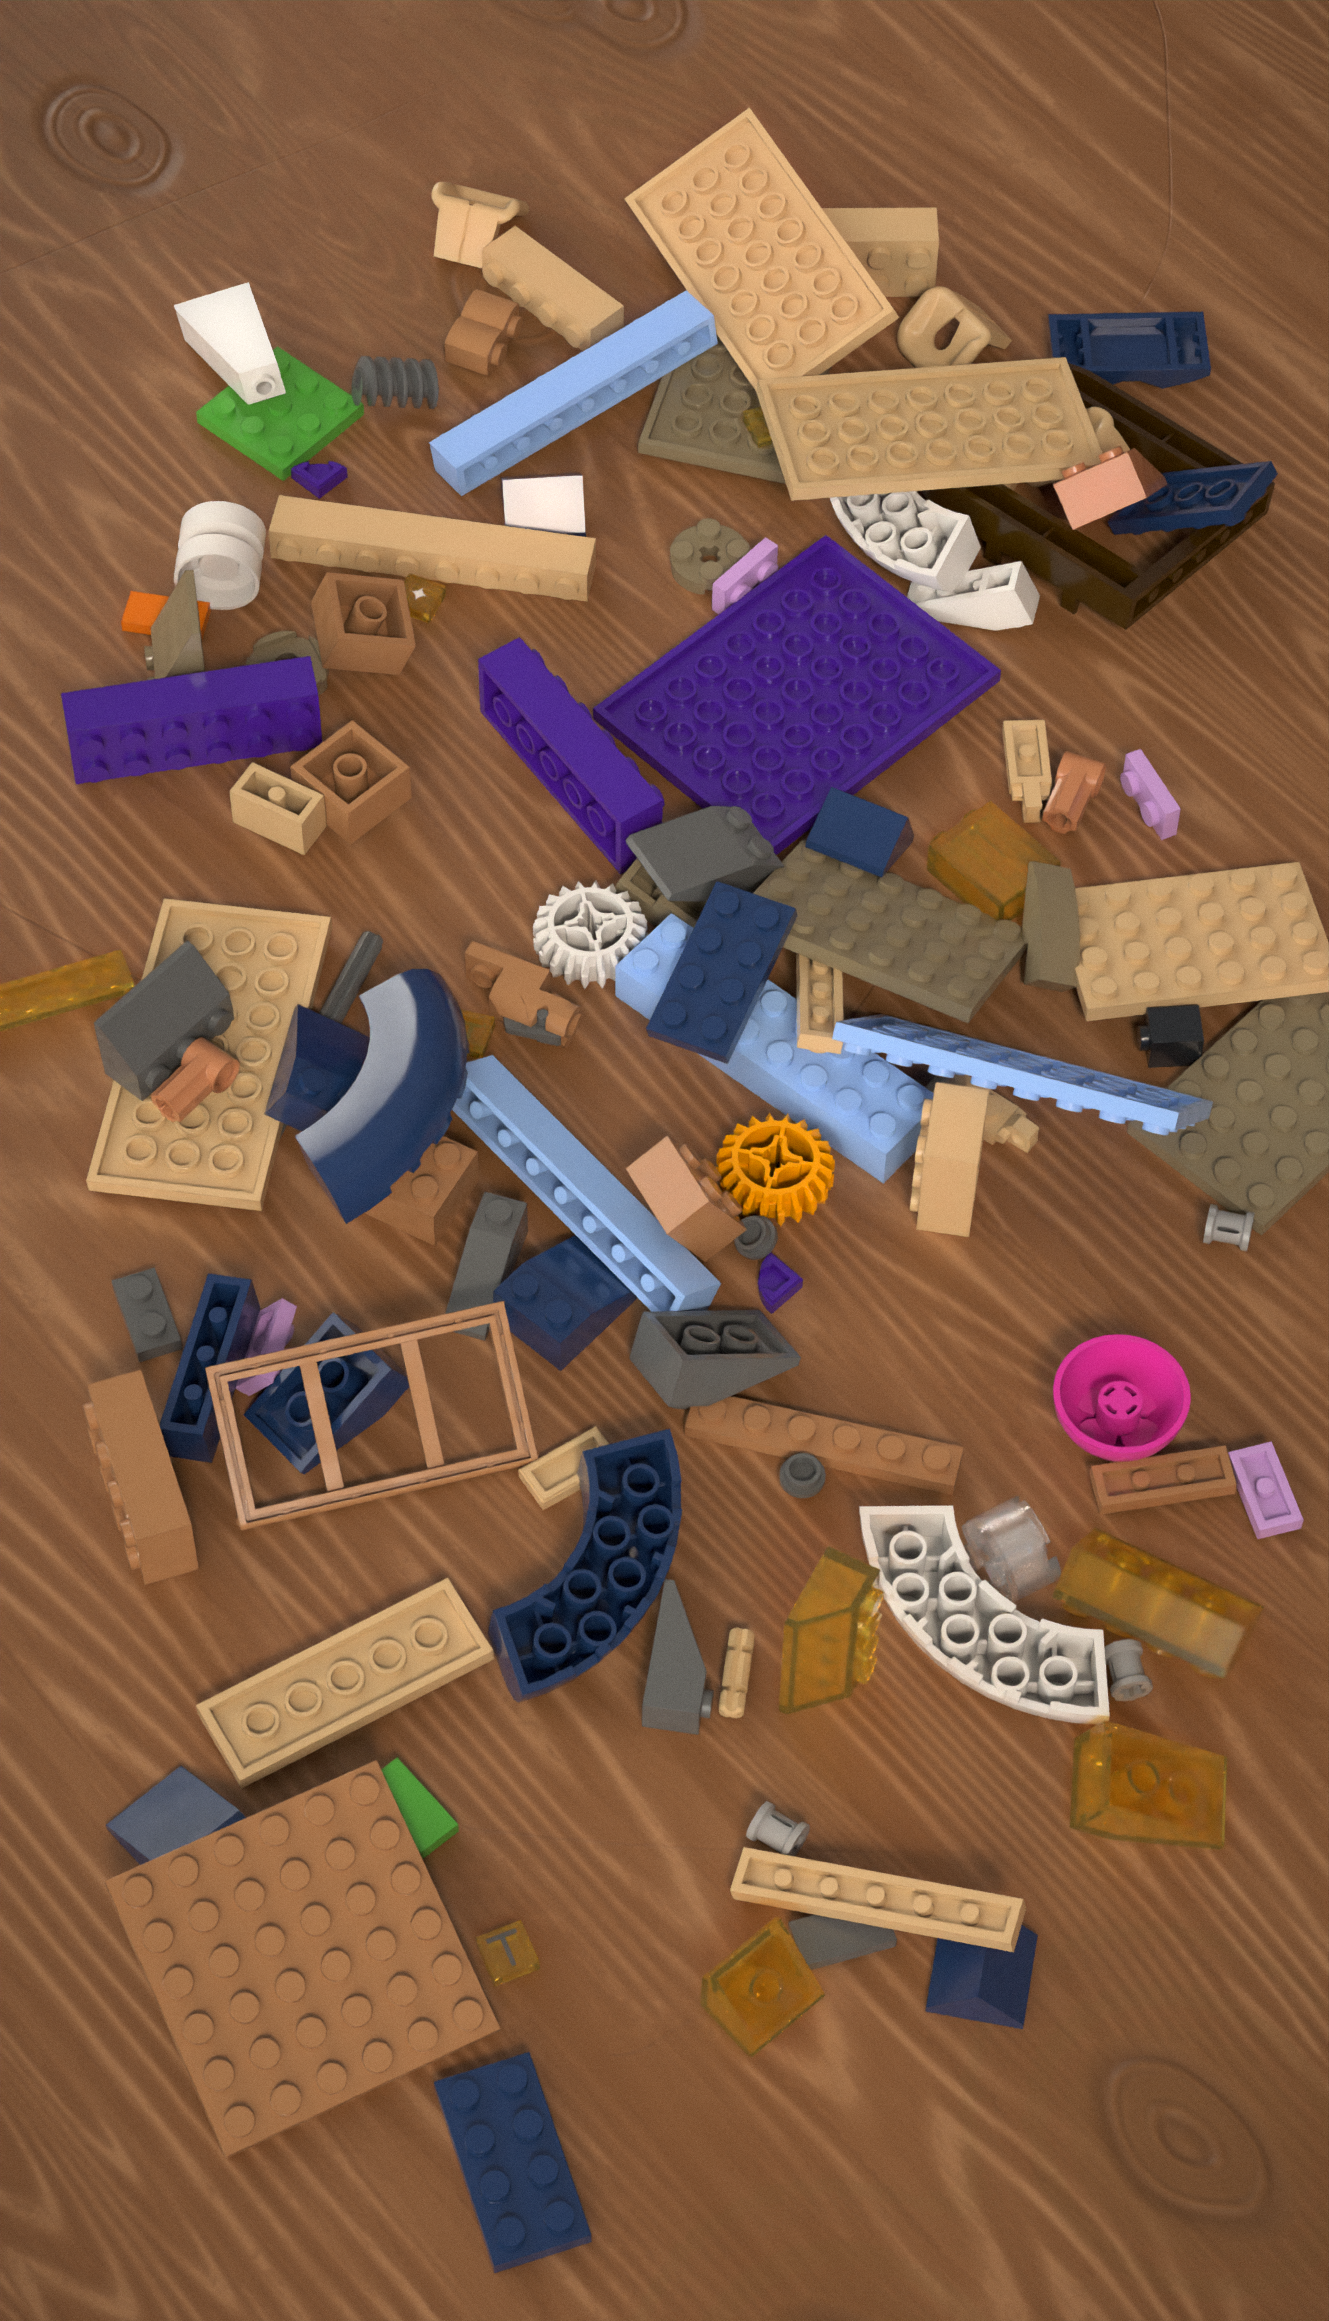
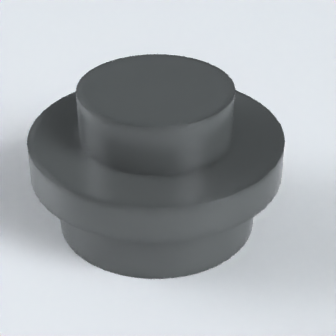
M749 1216L742 1219L741 1221L747 1230L734 1239L738 1252L751 1260L766 1257L772 1252L777 1243L778 1232L775 1224L764 1216Z
M798 1453L782 1464L779 1481L784 1491L796 1498H809L822 1490L825 1484L826 1473L821 1462L813 1455Z

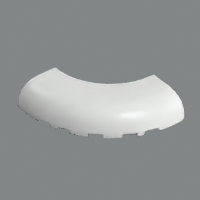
M917 491L830 498L835 513L843 527L866 555L892 573L920 585L947 592L956 589L963 581L966 572L971 567L981 548L969 515L945 509L929 499L925 501Z
M859 1506L862 1539L880 1592L898 1623L914 1643L938 1666L966 1686L987 1698L1013 1709L1043 1718L1071 1723L1107 1725L1110 1713L1103 1630L1065 1626L1043 1618L1039 1622L1017 1611V1605L1001 1595L986 1580L982 1581L969 1563L970 1558L959 1537L953 1506Z

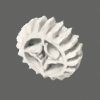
M596 880L591 887L584 888L578 881L575 890L571 891L562 886L559 897L549 894L546 906H539L537 919L533 924L534 950L539 955L542 967H550L553 978L564 975L567 985H570L575 980H580L584 989H586L589 982L597 981L601 988H603L606 979L610 978L615 981V966L648 936L646 932L647 919L644 914H641L639 902H631L628 891L616 894L613 883L606 889H601Z

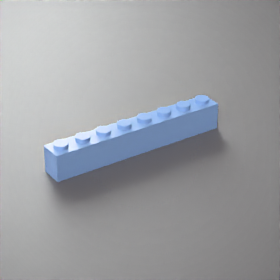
M687 290L666 301L656 309L634 320L612 335L602 339L585 351L570 358L546 374L539 376L534 381L429 442L435 471L461 496L465 495L718 344L714 315Z
M493 1055L467 1062L466 1069L468 1075L462 1098L456 1100L452 1110L651 1312L707 1311L721 1282L687 1248L668 1236L659 1221Z

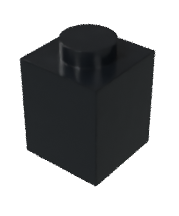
M1199 1005L1147 1008L1144 1025H1138L1137 1043L1139 1051H1146L1148 1068L1191 1066L1202 1056L1204 1035Z

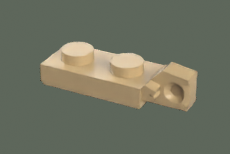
M1045 720L1003 721L1002 734L1009 794H1011L1012 801H1022L1024 823L1041 822L1042 800H1049L1052 786Z
M956 1074L954 1078L936 1075L926 1086L932 1093H934L936 1082L988 1089L971 1084V1077L968 1075ZM989 1089L983 1140L991 1145L995 1142L1004 1144L1008 1141L1028 1153L1038 1141L1039 1127L1026 1118L1027 1114L1019 1106Z

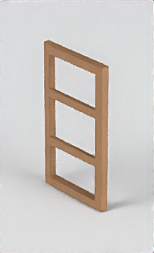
M504 1301L205 1367L237 1513L236 1524L240 1527L241 1531L528 1465L539 1457V1452L535 1447ZM488 1324L515 1449L444 1465L417 1339ZM400 1343L427 1469L344 1488L317 1362ZM300 1366L327 1492L255 1508L228 1382Z

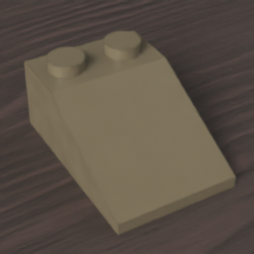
M194 570L184 571L151 627L152 645L144 646L147 671L155 670V677H148L147 680L205 672Z

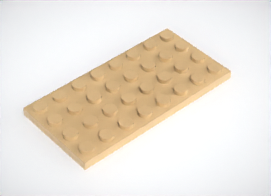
M750 107L625 198L686 290L714 315L716 334L755 391H757L758 379L822 374L899 318L891 304Z
M1066 357L758 379L756 392L791 501L1063 480L1061 472L1072 466L1084 462L1086 469L1101 463L1098 455L1103 452Z
M164 898L142 980L186 941L193 944L229 992L234 1020L229 1028L222 1035L215 1036L210 1042L237 1059L240 1063V1069L236 1079L228 1089L219 1094L212 1091L181 1122L175 1121L174 1123L165 1118L152 1103L151 1094L141 1101L116 1081H113L86 1179L89 1191L262 1211L284 1124L264 1115L294 1009L299 1004L312 1010L332 931L331 917Z

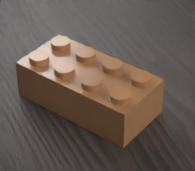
M141 1369L88 1384L90 1403L82 1405L88 1425L87 1431L93 1452L97 1454L99 1459V1469L106 1493L109 1492L112 1500L111 1507L118 1531H122L125 1542L124 1549L131 1571L139 1568L144 1584L147 1585L198 1570L192 1524Z

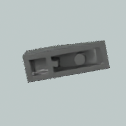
M484 1192L469 1230L446 1313L494 1303L493 1291L512 1274L528 1233L527 1203ZM484 1324L453 1332L486 1341L489 1325Z
M665 1579L642 1704V1727L699 1735L701 1717L709 1719L711 1717L714 1690L706 1689L707 1671L675 1581Z

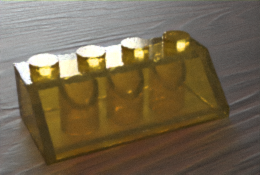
M1094 1528L1072 1547L1052 1595L1053 1598L1063 1602L1062 1606L1065 1610L1081 1617L1091 1615L1105 1622V1627L1116 1635L1122 1637H1131L1133 1635L1147 1642L1148 1648L1156 1654L1169 1658L1175 1655L1190 1662V1667L1195 1672L1209 1678L1219 1676L1223 1679L1235 1666L1264 1610V1606L1097 1528Z
M830 1546L827 1547L784 1624L779 1696L780 1712L788 1715L851 1697L858 1682L867 1683L877 1661V1658L872 1655L879 1641V1636L875 1635L882 1614L878 1613L877 1610L884 1595V1591L879 1589L880 1569Z

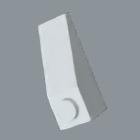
M1022 561L967 571L960 585L951 592L911 582L907 598L937 621L998 631L1033 624L1040 595Z

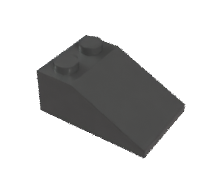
M710 806L629 835L626 839L628 846L668 901L707 902L716 881L754 893L775 869L784 867L773 852L774 848L771 843L762 837L752 823L751 816L741 807Z
M760 1310L643 1312L629 1359L669 1407L687 1409L691 1406H710L799 1365L801 1357Z

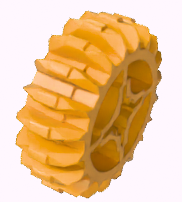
M769 1112L766 1121L760 1122L752 1115L748 1127L737 1123L734 1135L725 1136L723 1148L719 1149L716 1164L718 1165L716 1169L722 1177L718 1183L723 1192L729 1191L738 1201L741 1208H743L745 1218L755 1214L766 1218H776L777 1223L781 1227L785 1222V1217L790 1216L799 1223L802 1218V1212L814 1215V1212L817 1210V1203L825 1204L828 1198V1190H831L834 1184L835 1159H833V1155H830L831 1147L829 1142L821 1141L819 1128L807 1131L808 1125L805 1119L797 1124H793L788 1113L782 1121L774 1120V1117ZM777 1162H780V1168H776ZM775 1170L773 1177H771V1171Z

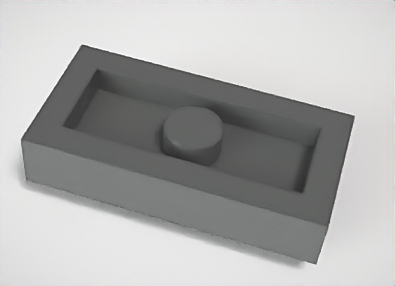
M155 1268L112 1280L113 1291L138 1361L143 1362L182 1350L181 1338Z

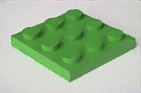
M277 346L273 349V353L286 391L285 394L248 405L228 386L200 408L196 415L197 423L284 481L291 475V468L310 460L364 415V404L360 402L359 406L355 405L350 394Z

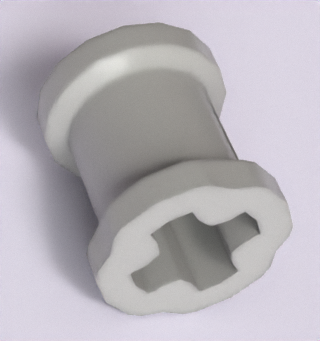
M1210 1204L1203 1243L1210 1244L1214 1240L1239 1245L1241 1251L1247 1252L1255 1213L1248 1211L1246 1215L1218 1210L1217 1205Z
M1120 1640L1105 1647L1106 1665L1109 1666L1113 1681L1110 1691L1116 1701H1132L1146 1696L1153 1689L1151 1679L1145 1676L1140 1658L1143 1654V1648L1138 1640Z
M766 1801L751 1821L746 1837L752 1841L758 1839L781 1854L796 1856L808 1836L810 1825L804 1821L797 1824L776 1811L774 1804Z

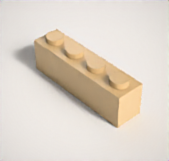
M512 227L482 249V273L485 280L491 286L499 288L511 297L514 302L519 303L520 307L526 308L538 317L543 325L551 327L562 335L571 346L585 351L624 327V305L518 227Z

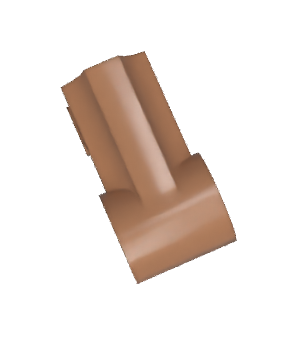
M1069 751L1064 753L1057 770L1055 787L1043 811L1042 820L1051 827V830L1066 834L1068 831L1077 830L1090 798L1095 799L1099 793L1106 772V763Z
M198 1038L186 1049L181 1060V1066L151 1094L152 1103L171 1122H181L212 1091L219 1094L228 1089L238 1075L240 1063L206 1038Z

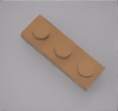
M1226 1445L1152 1456L1130 1462L1093 1465L1089 1474L1100 1515L1235 1494L1237 1487Z

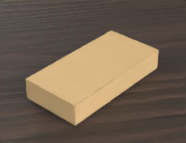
M595 1426L519 1469V1478L542 1510H545L581 1490L577 1471L582 1451L608 1445L609 1443Z

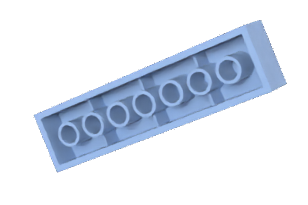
M671 913L615 966V996L650 1020L694 928ZM767 980L729 1063L726 1064L699 1054L784 1115L788 1113L794 1122L798 1123L805 1119L808 1125L807 1131L819 1128L822 1141H828L830 1147L883 1184L916 1151L918 1135L920 1136L924 1098L933 1100L934 1093L874 1052H870V1055L867 1056L844 1050L845 1042H843L841 1054L829 1052L814 1053L808 1049L797 1048V999L770 980Z

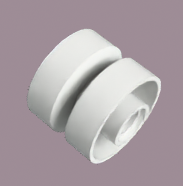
M225 501L205 502L189 509L181 522L178 542L179 550L174 571L175 586L185 570H194L197 601L210 602V607L214 610H231L250 603L257 596L260 586L261 561L263 559L266 529L262 520L248 508Z

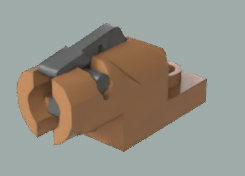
M472 941L465 952L466 978L472 980L480 987L492 988L489 994V1016L504 1023L505 1032L508 1034L535 1039L537 1042L560 1046L566 1049L579 1027L582 1016L579 1014V1011L582 1007L571 1003L555 992H551L550 970Z

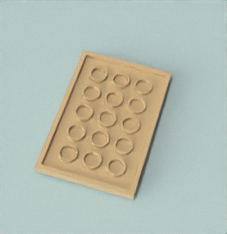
M1299 862L1075 888L1080 930L1079 966L1075 968L1076 989L1086 1021L1146 1014L1148 1007L1199 1005V1008L1329 992V942Z

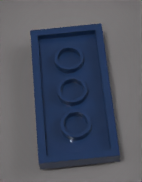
M1272 461L1161 473L1166 479V486L1143 500L1117 510L1109 519L1108 524L1114 535L1128 533L1140 535L1145 532L1159 530L1170 532L1175 529L1190 527L1201 529L1206 526L1220 524L1232 526L1241 522L1246 517V512L1257 499L1266 493V488L1278 473Z
M716 881L646 1027L648 1036L728 1064L798 916L796 908Z
M530 2052L434 2081V2090L494 2273L592 2242L591 2232Z

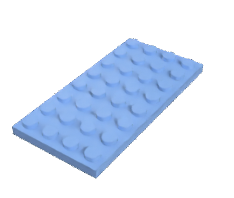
M885 1014L837 1021L832 1037L834 1040L845 1042L844 1050L867 1056L870 1055V1052L886 1053L887 1062L912 1067V1063H924L929 1065L928 1072L947 1078H954L955 1074L972 1076L970 1083L988 1089H996L997 1086L1014 1087L1013 1095L1034 1101H1039L1040 1097L1057 1099L1055 1106L1074 1112H1082V1109L1100 1110L1099 1118L1120 1124H1125L1126 1120L1143 1122V1130L1160 1135H1169V1132H1177L1178 1129H1186L1187 1126H1195V1123L1209 1119L1213 1101Z

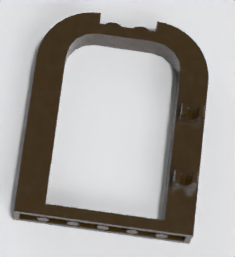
M1068 363L1085 408L1095 406L1109 412L1114 421V428L1120 433L1130 450L1135 448L1160 473L1243 464L1100 376L1082 367ZM1271 482L1266 488V493L1254 502L1241 522L1232 526L1220 524L1196 529L1145 572L1076 529L1072 530L1071 526L1004 484L922 490L927 500L929 499L945 509L969 515L976 536L987 542L985 559L997 566L1001 564L1002 556L1005 553L1017 562L1022 561L1025 567L1063 590L1060 606L1072 614L1077 613L1081 601L1127 630L1265 516L1269 510L1275 483Z

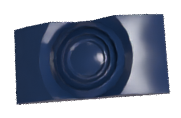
M1203 312L1048 314L1052 358L1066 357L1068 363L1089 370L1113 385L1120 382L1141 381L1164 389L1210 376L1211 365Z

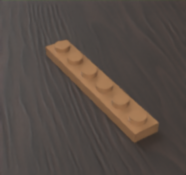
M733 1396L710 1406H691L685 1424L684 1435L787 1459L798 1453H807L817 1458L823 1467L949 1495L954 1493L964 1447Z

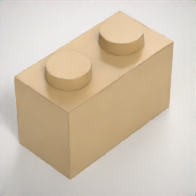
M253 762L229 791L234 823L302 855L307 853L327 826L324 795Z

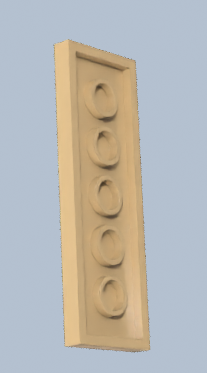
M446 1578L197 1704V1714L242 1789L494 1659V1650L450 1580Z

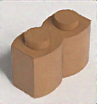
M475 289L468 298L461 316L454 322L444 343L445 362L487 376L490 375L495 366L500 367L503 364L510 340H516L521 332L523 318L519 316V303Z

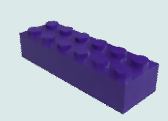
M520 637L479 658L480 712L619 874L625 873L637 859L626 843L628 836L663 823V807L665 802L660 790L654 784L649 785L640 775L639 768L631 757L625 758L616 747L611 734L605 729L601 730L596 725L588 708L582 702L577 703L569 694L563 679L558 675L553 676L546 668L540 653L536 649L531 650Z
M311 656L61 693L76 784L97 783L108 779L141 776L147 773L167 770H181L186 767L213 763L221 764L232 760L252 757L260 758L291 751H306L316 748L322 743L319 696Z

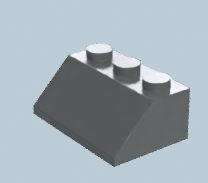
M186 941L94 1022L105 1074L143 1101L181 1066L183 1054L192 1042L201 1037L211 1041L215 1036L222 1035L234 1020L229 992L195 946Z

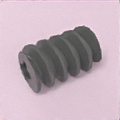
M361 356L358 359L352 377L351 391L355 405L359 406L362 395H366L368 406H375L378 395H381L384 407H390L393 396L397 397L399 408H405L408 397L412 398L413 407L420 409L423 398H427L429 409H435L437 406L439 394L438 377L434 363L430 359H422L420 362L415 358H407L403 362L401 358L392 357L389 362L385 357H376L374 361L370 356Z

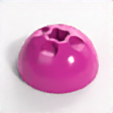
M1123 1334L1099 1336L1078 1345L1061 1362L1053 1385V1400L1056 1414L1061 1426L1070 1439L1089 1454L1115 1462L1140 1460L1162 1450L1177 1436L1183 1427L1191 1402L1188 1379L1176 1359L1165 1349L1149 1340Z

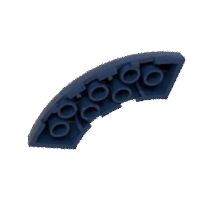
M411 969L397 974L359 995L370 1026V1042L362 1069L347 1093L326 1115L309 1128L295 1135L310 1171L346 1224L367 1212L392 1193L390 1186L406 1171L414 1173L419 1168L423 1153L431 1143L437 1145L452 1121L450 1112L456 1100L462 1098L468 1075L466 1069L467 1053H470V1044L465 1028L466 1022L458 1001L448 984L439 973L429 969Z
M670 1429L582 1451L577 1474L583 1502V1530L574 1551L564 1564L563 1569L549 1584L545 1583L527 1597L492 1611L488 1636L508 1691L516 1702L520 1703L549 1693L575 1680L596 1666L624 1641L643 1619L657 1597L671 1566L682 1516V1480L678 1454Z

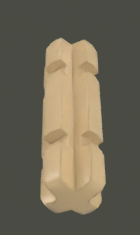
M737 1627L729 1632L718 1710L719 1714L724 1717L737 1719L744 1715L755 1637L754 1632L750 1629Z

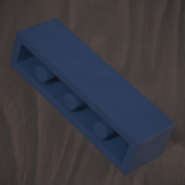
M208 1273L159 1425L169 1457L213 1462L220 1436L205 1367L245 1358L261 1309L252 1279ZM238 1380L228 1382L231 1400Z

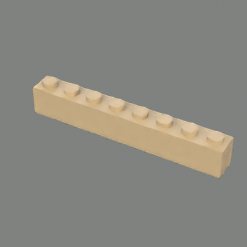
M282 495L278 497L269 528L271 558L319 564L327 567L362 570L364 572L399 575L406 578H421L444 583L479 586L486 589L493 588L521 592L523 594L544 595L565 600L588 601L596 567V538Z

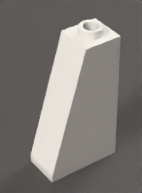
M249 282L174 305L185 341L248 405L286 393L278 364Z

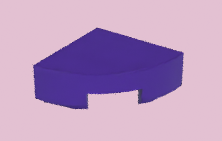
M308 461L291 468V478L319 499L348 478L347 468L333 461H328V464L311 465Z
M770 1253L761 1264L758 1277V1293L762 1304L772 1314L803 1287V1279L774 1254Z

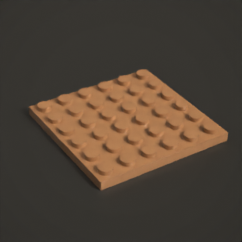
M377 1760L105 1881V1887L226 2159L487 2038L501 2029Z

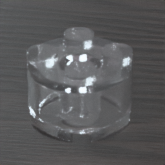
M1015 1496L967 1520L966 1524L962 1525V1531L968 1544L964 1545V1548L970 1558L969 1563L975 1571L983 1568L990 1579L988 1583L1012 1603L1061 1579V1569L1057 1556L1049 1560L1046 1556V1544L1050 1543L1046 1531L1029 1504L1025 1500L1019 1502V1496Z

